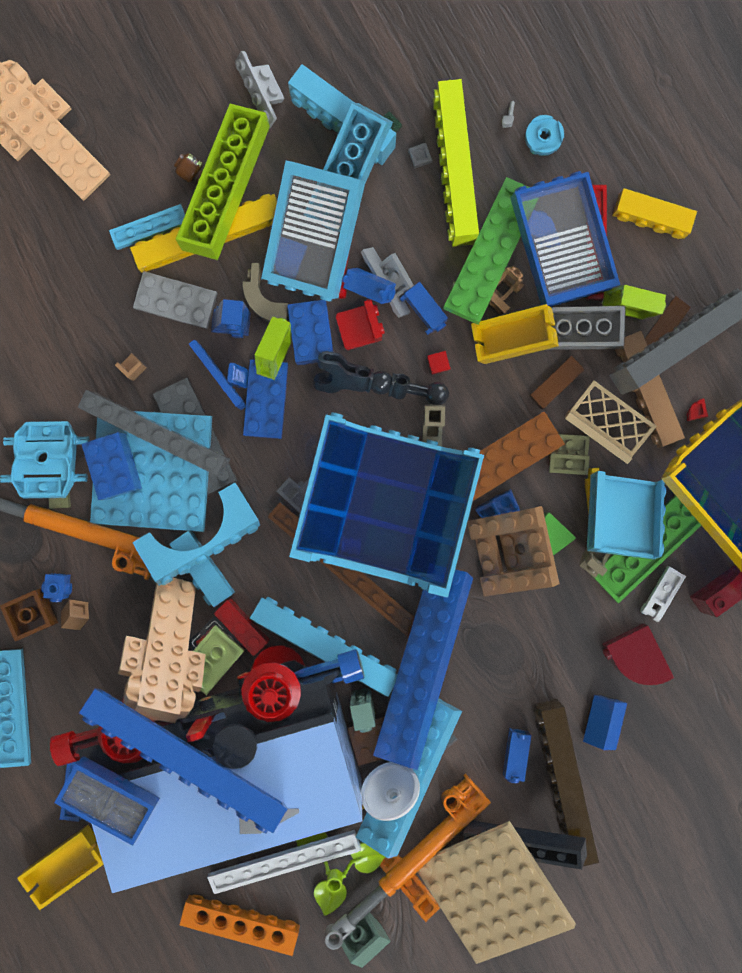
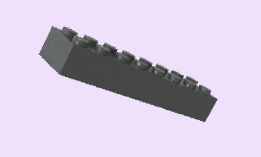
M736 288L730 293L717 299L718 301L709 304L703 308V311L694 314L688 318V321L679 324L673 328V331L661 336L658 341L647 345L643 351L637 352L629 357V360L626 362H622L614 367L615 372L609 376L621 395L640 388L741 320L742 290Z

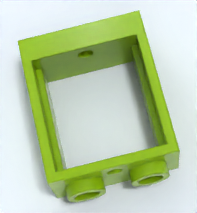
M622 285L604 292L602 306H625V316L643 320L663 314L666 307V295Z
M272 316L255 353L256 372L258 375L275 380L291 344V323L287 320Z

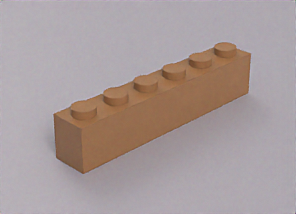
M642 331L625 337L624 349H615L623 362L629 360V357L637 352L643 351L647 346ZM660 375L640 388L633 390L638 398L636 399L637 405L643 410L645 418L657 426L651 434V439L658 448L685 438Z

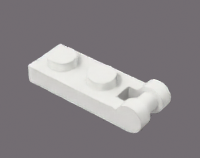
M667 566L640 612L644 615L652 616L653 620L659 622L686 576ZM655 603L659 605L657 610L652 608Z

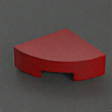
M704 398L694 402L687 413V421L708 417Z

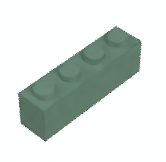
M371 688L352 691L350 709L355 731L360 730L361 733L371 731L372 727H375V707Z

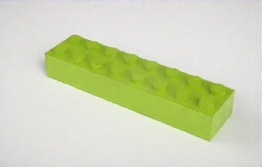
M229 104L176 237V241L182 251L218 260L270 127L266 112Z

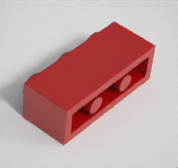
M232 598L227 600L214 613L253 656L270 641Z

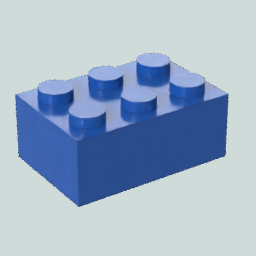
M326 300L289 304L288 312L296 364L318 363V356L321 352H334Z
M117 432L82 444L98 500H108L142 489L126 433Z

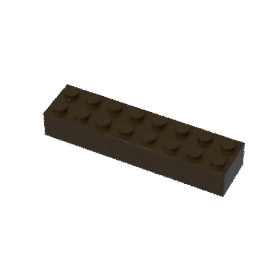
M558 699L536 703V710H533L535 721H538L540 726L537 732L540 741L542 740L544 748H541L543 758L544 760L546 759L548 764L546 773L548 779L550 778L553 784L550 786V791L556 801L554 805L556 816H559L561 822L558 824L560 834L586 838L587 857L583 866L597 864L599 859L565 707Z

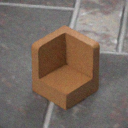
M132 353L122 364L118 362L115 364L127 378L133 381L147 368Z
M69 600L61 611V628L81 630L89 619L88 602Z

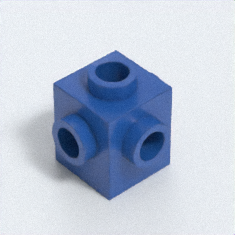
M45 574V581L42 583L43 598H50V602H62V599L69 598L72 592L71 575Z

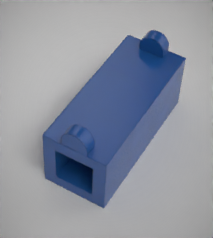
M360 268L348 269L347 275L343 277V288L378 303H389L395 296L396 283Z
M420 282L400 298L402 302L405 300L426 325L428 328L426 331L427 335L435 330L439 332L446 326L445 322H447L448 317Z
M509 728L503 775L508 782H525L531 741L529 731Z

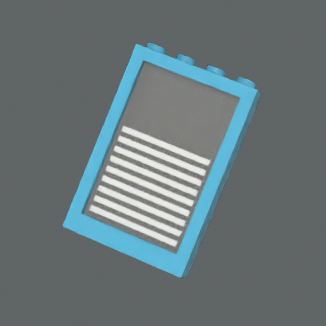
M286 160L261 279L268 280L267 283L270 285H285V289L296 291V289L303 290L302 293L308 296L320 295V299L326 301L338 298L365 181Z

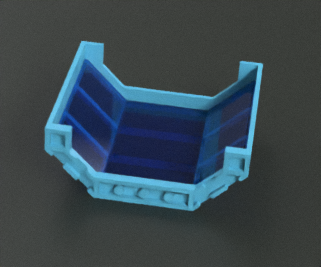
M331 412V416L326 415L289 557L307 562L320 561L321 558L324 559L323 563L395 580L415 586L416 582L419 583V587H422L421 589L427 590L428 593L448 598L484 455L479 454L480 450L468 447V451H461L438 446V442L427 440L426 443L421 442L419 437L408 435V438L400 436V432L389 430V433L382 432L381 427L373 425L370 428H366L342 419L343 415Z

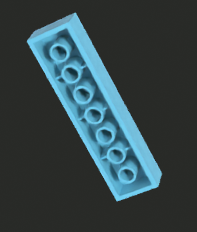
M270 597L266 599L261 598L250 617L252 621L324 662L338 659L337 654L356 649L359 653L365 675L364 679L357 681L388 697L398 675L395 668L389 665L382 666L378 664L380 660L372 655L367 657L362 655L363 650L354 645L348 647L344 644L346 642L344 639L336 635L334 638L327 635L329 631L321 626L317 628L311 626L312 621L303 616L300 619L297 618L291 609L285 606L281 609L277 606L278 602Z
M438 698L418 770L413 769L420 783L419 797L413 808L404 816L391 821L378 820L369 815L368 812L366 813L356 838L386 858L398 855L462 713L461 710Z

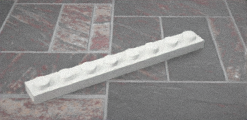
M355 830L214 871L209 873L207 878L213 893L217 894L361 851V846L356 838Z

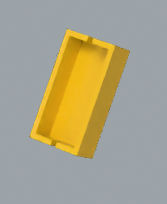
M547 304L480 321L479 325L471 324L474 341L480 343L475 344L477 360L483 364L559 346L556 329L552 327L555 325L553 311Z
M86 825L25 869L17 878L26 892H29L38 883L39 886L32 892L30 897L39 910L104 865L93 830L89 825Z

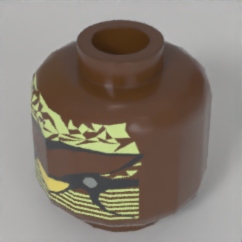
M190 153L181 154L174 165L176 167L175 173L188 183H191L194 179L198 181L203 172L201 170L202 162Z

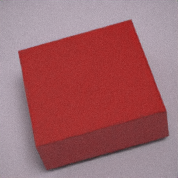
M446 351L427 356L432 375L450 370Z

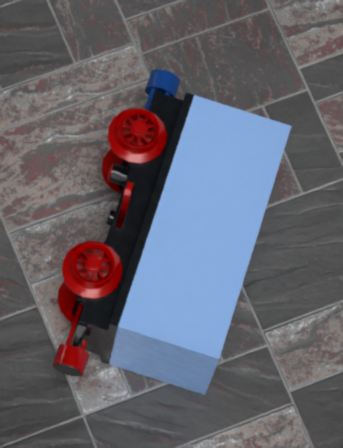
M283 645L271 646L261 651L256 657L250 672L237 676L239 688L195 700L188 716L177 719L175 723L161 720L153 721L217 762L213 744L216 735L222 728L229 724H241L252 730L257 738L258 747L254 759L242 768L228 769L285 803L288 809H299L298 814L279 823L274 833L268 831L267 834L263 832L261 834H240L239 817L236 816V810L231 807L228 810L217 804V798L212 795L209 798L203 796L198 792L196 785L192 783L190 786L178 780L180 775L173 771L171 774L159 768L160 763L154 759L152 762L145 760L140 756L141 751L138 749L130 750L120 744L122 739L117 736L110 738L102 733L101 730L103 728L101 726L78 734L70 731L52 736L50 739V753L57 766L79 761L85 756L160 798L133 846L92 824L112 893L361 822L362 778L335 684H332L343 680L347 684L364 679V670L358 651L355 649L337 654L338 659L307 667L301 656L292 648Z

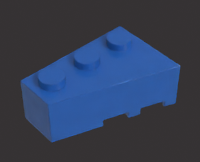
M223 299L219 306L213 309L211 332L232 334L234 338H243V335L249 336L251 313L243 301Z

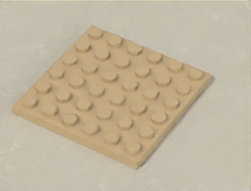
M510 821L439 851L418 871V874L476 964L575 928V921Z

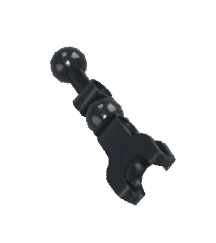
M324 351L318 356L317 361L320 369L329 372L318 373L314 377L313 385L318 391L336 393L347 389L358 392L367 391L369 393L371 389L378 395L388 393V397L392 396L395 399H404L408 393L424 396L432 405H442L449 398L448 387L441 382H433L429 386L410 383V378L405 374L392 373L391 377L385 371L374 373V369L349 363L339 353Z

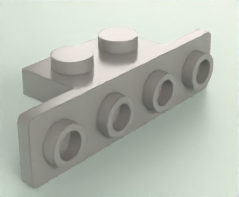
M241 51L235 60L236 68L257 110L266 112L270 125L269 128H271L277 119L271 105L282 103L284 96L269 65L252 67L246 52Z
M373 247L363 249L361 254L374 275L396 283L395 296L389 302L393 312L398 318L408 315L410 310L405 301L402 302L400 298L414 285L396 253L381 261Z

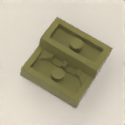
M559 434L565 445L549 454V472L588 475L590 436Z

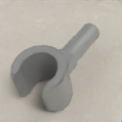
M514 101L510 102L508 116H502L503 128L512 127L514 121Z

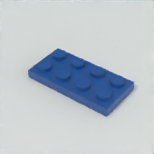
M250 360L243 436L282 439L288 363L282 362L275 380L258 375L255 360Z

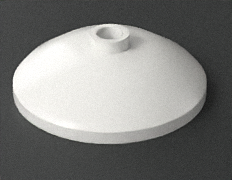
M393 762L385 763L375 768L366 777L361 789L362 804L369 815L378 820L391 821L407 814L419 797L420 783L416 773L411 768Z

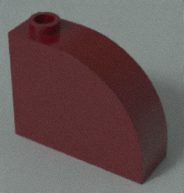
M736 565L690 596L701 613L718 617L742 599V572Z
M644 623L602 643L605 648L602 651L606 659L611 660L614 667L633 682L642 685H659L674 678L649 626Z

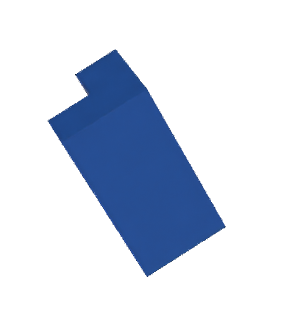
M594 695L583 742L602 750H616L627 703L601 695Z

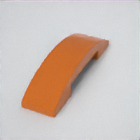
M399 855L391 858L385 857L380 867L387 873L402 858ZM416 874L400 888L413 903V908L425 922L440 909L432 894Z

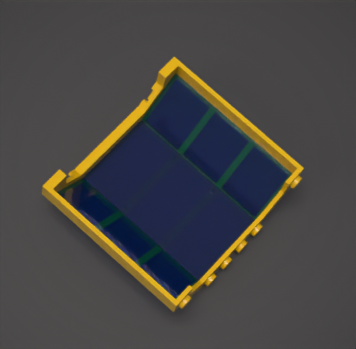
M741 399L727 410L724 408L716 414L717 418L706 423L702 427L704 430L700 434L696 433L689 439L690 443L687 446H681L676 451L677 455L671 460L661 479L742 572Z

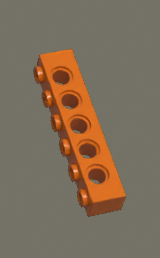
M200 895L188 896L180 921V926L293 956L300 925L292 920L284 921L274 915L266 916L259 914L255 910L247 911L241 909L237 905H225L219 900L210 901L203 899ZM203 910L207 912L208 915L203 916L200 914L199 911ZM218 916H224L226 920L222 921ZM237 921H243L245 925L240 926L237 924ZM261 926L264 930L259 931L255 927ZM280 931L282 935L277 936L274 934V932Z

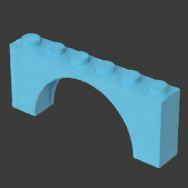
M236 483L218 492L223 502V521L218 533L206 545L190 551L172 550L157 542L150 532L132 542L154 581L159 586L170 583L173 577L178 574L183 575L187 573L193 565L204 563L208 556L213 553L216 555L222 552L224 547L230 543L235 544L239 542L245 534H252L258 530L260 526L259 520Z

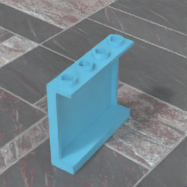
M603 471L593 473L590 479L587 551L647 559L662 557L664 552L663 534L665 532L663 516L666 511L664 505V497L666 495L665 482L663 480L651 482L608 476Z

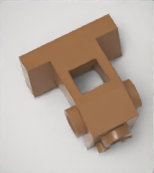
M516 266L505 268L498 283L499 285L503 281L510 289L504 296L496 289L489 302V305L501 316L505 315L510 308L504 301L513 292L518 293L524 286L522 283L525 280L523 278L524 273Z

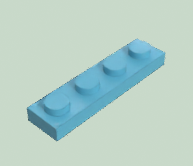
M179 204L111 229L109 232L115 248L119 250L139 241L152 238L155 235L181 227L185 213L182 205Z

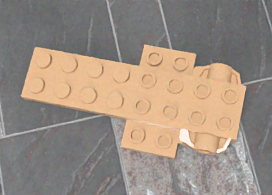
M12 60L0 62V144L17 161L32 148L84 201L110 176V173L59 122L71 110V107L43 78L34 85L27 72L17 62Z
M173 578L166 585L161 584L159 586L156 583L147 640L126 636L118 672L120 675L130 677L124 689V704L153 721L161 720L175 723L177 719L186 718L192 710L196 697L194 691L200 692L202 688L206 655L188 650L196 587L192 582Z

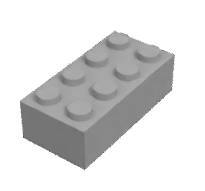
M625 306L552 307L555 325L552 327L556 329L559 346L546 350L624 349Z

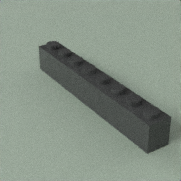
M86 390L79 403L78 408L216 476H223L231 459L98 393Z

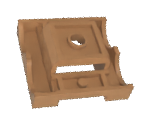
M542 506L467 521L471 540H476L483 577H480L484 596L549 588L560 584ZM496 535L500 536L507 567L506 572H503ZM519 544L525 547L524 554L518 550Z

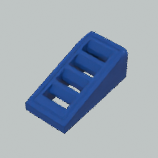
M230 363L227 382L233 387L247 388L249 370L235 363Z

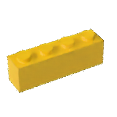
M624 188L618 196L612 216L617 217L618 220L623 222H634L638 227L653 228L657 233L665 232L672 234L671 236L674 238L682 239L691 233L697 211Z

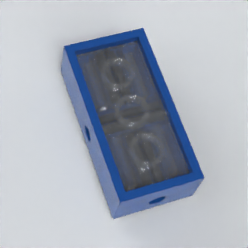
M83 756L75 764L54 803L133 846L160 798Z

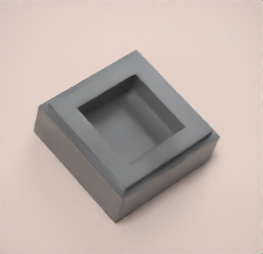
M426 143L408 149L414 169L432 163Z

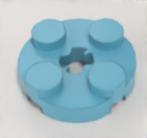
M538 116L528 125L525 132V141L532 154L550 155L559 149L564 138V129L559 121L557 122L552 119V116ZM542 131H546L545 134H549L547 139L540 137Z

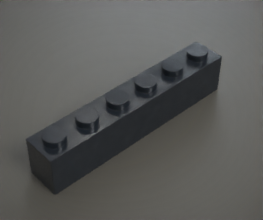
M472 820L463 832L464 840L495 828L500 824ZM514 827L536 862L582 870L587 857L586 838Z

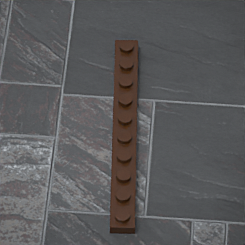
M280 502L269 514L268 518L294 539L299 517ZM305 523L300 545L302 547L332 552L333 547ZM320 558V562L409 638L415 618L411 613L363 572L323 563L324 559Z

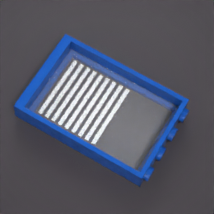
M578 171L564 179L563 176L552 179V182L545 183V181L535 183L530 188L522 186L515 189V192L510 197L541 305L547 304L551 307L620 286L589 172L581 174V171Z

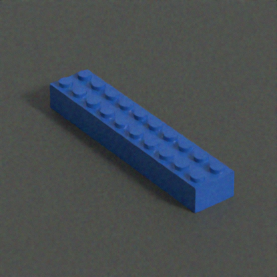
M431 564L427 578L444 583L448 568ZM455 569L448 598L428 593L427 590L423 589L373 756L418 770L473 581V577L467 572Z
M95 689L79 712L83 715L82 720L91 726H101L103 728L101 732L110 738L117 736L122 739L120 744L130 750L138 749L141 751L140 756L149 762H152L153 759L159 762L160 769L168 774H171L173 771L180 775L178 780L188 786L191 783L196 785L198 792L207 798L210 795L217 798L218 805L226 810L230 807L236 810V816L246 822L249 819L254 821L255 827L265 834L268 831L271 833L275 832L288 810L285 803L101 689Z

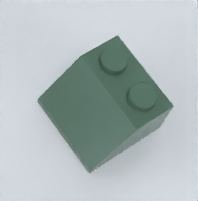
M369 912L356 924V929L343 940L341 946L350 963L363 968L391 941L382 925Z

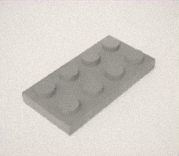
M143 271L133 308L208 329L218 293Z

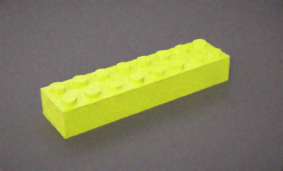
M462 79L438 81L437 89H434L433 109L436 110L437 145L440 147L441 152L439 154L440 166H443L441 181L442 185L445 184V192H443L444 203H447L445 216L446 222H450L449 229L447 230L448 241H452V247L473 245L479 235Z

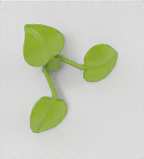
M323 832L296 840L298 846L328 838V836ZM361 842V851L351 854L353 859L350 860L344 872H341L339 869L330 870L328 861H325L326 875H328L327 880L319 882L314 889V897L325 916L330 914L345 900L347 891L346 887L342 884L343 878H346V874L353 863H355V868L358 871L371 873L380 866L385 856Z

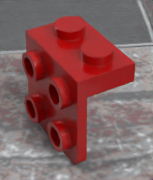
M372 300L364 301V306L340 312L336 315L346 350L382 341V334H385L382 322L378 323L376 317L379 316L377 304L373 305Z

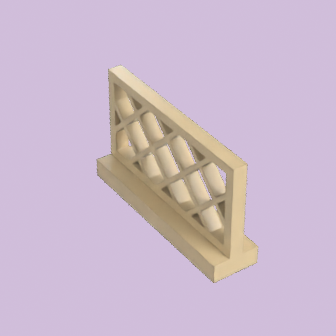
M595 380L592 381L575 405L565 415L566 420L627 464L657 427ZM596 386L601 390L602 398L590 400V391ZM605 400H615L618 410L606 411ZM603 401L604 412L592 413L591 403ZM589 403L590 414L581 415L576 411L580 404ZM630 411L633 415V421L622 422L621 412ZM618 412L619 423L608 424L607 414ZM604 414L605 425H595L593 423V416ZM645 422L650 426L646 433L637 434L636 423ZM634 424L635 434L623 436L622 425ZM620 426L621 436H610L608 427ZM635 437L636 445L632 450H629L624 445V439Z

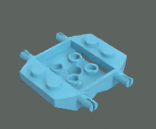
M68 421L25 422L14 434V438H3L4 446L13 445L15 459L11 475H1L0 482H12L20 497L66 498L75 482H87L88 476L86 473L75 474L76 445L89 442L90 438L89 436L78 437ZM47 453L46 461L39 462V456ZM61 474V477L24 478V475Z

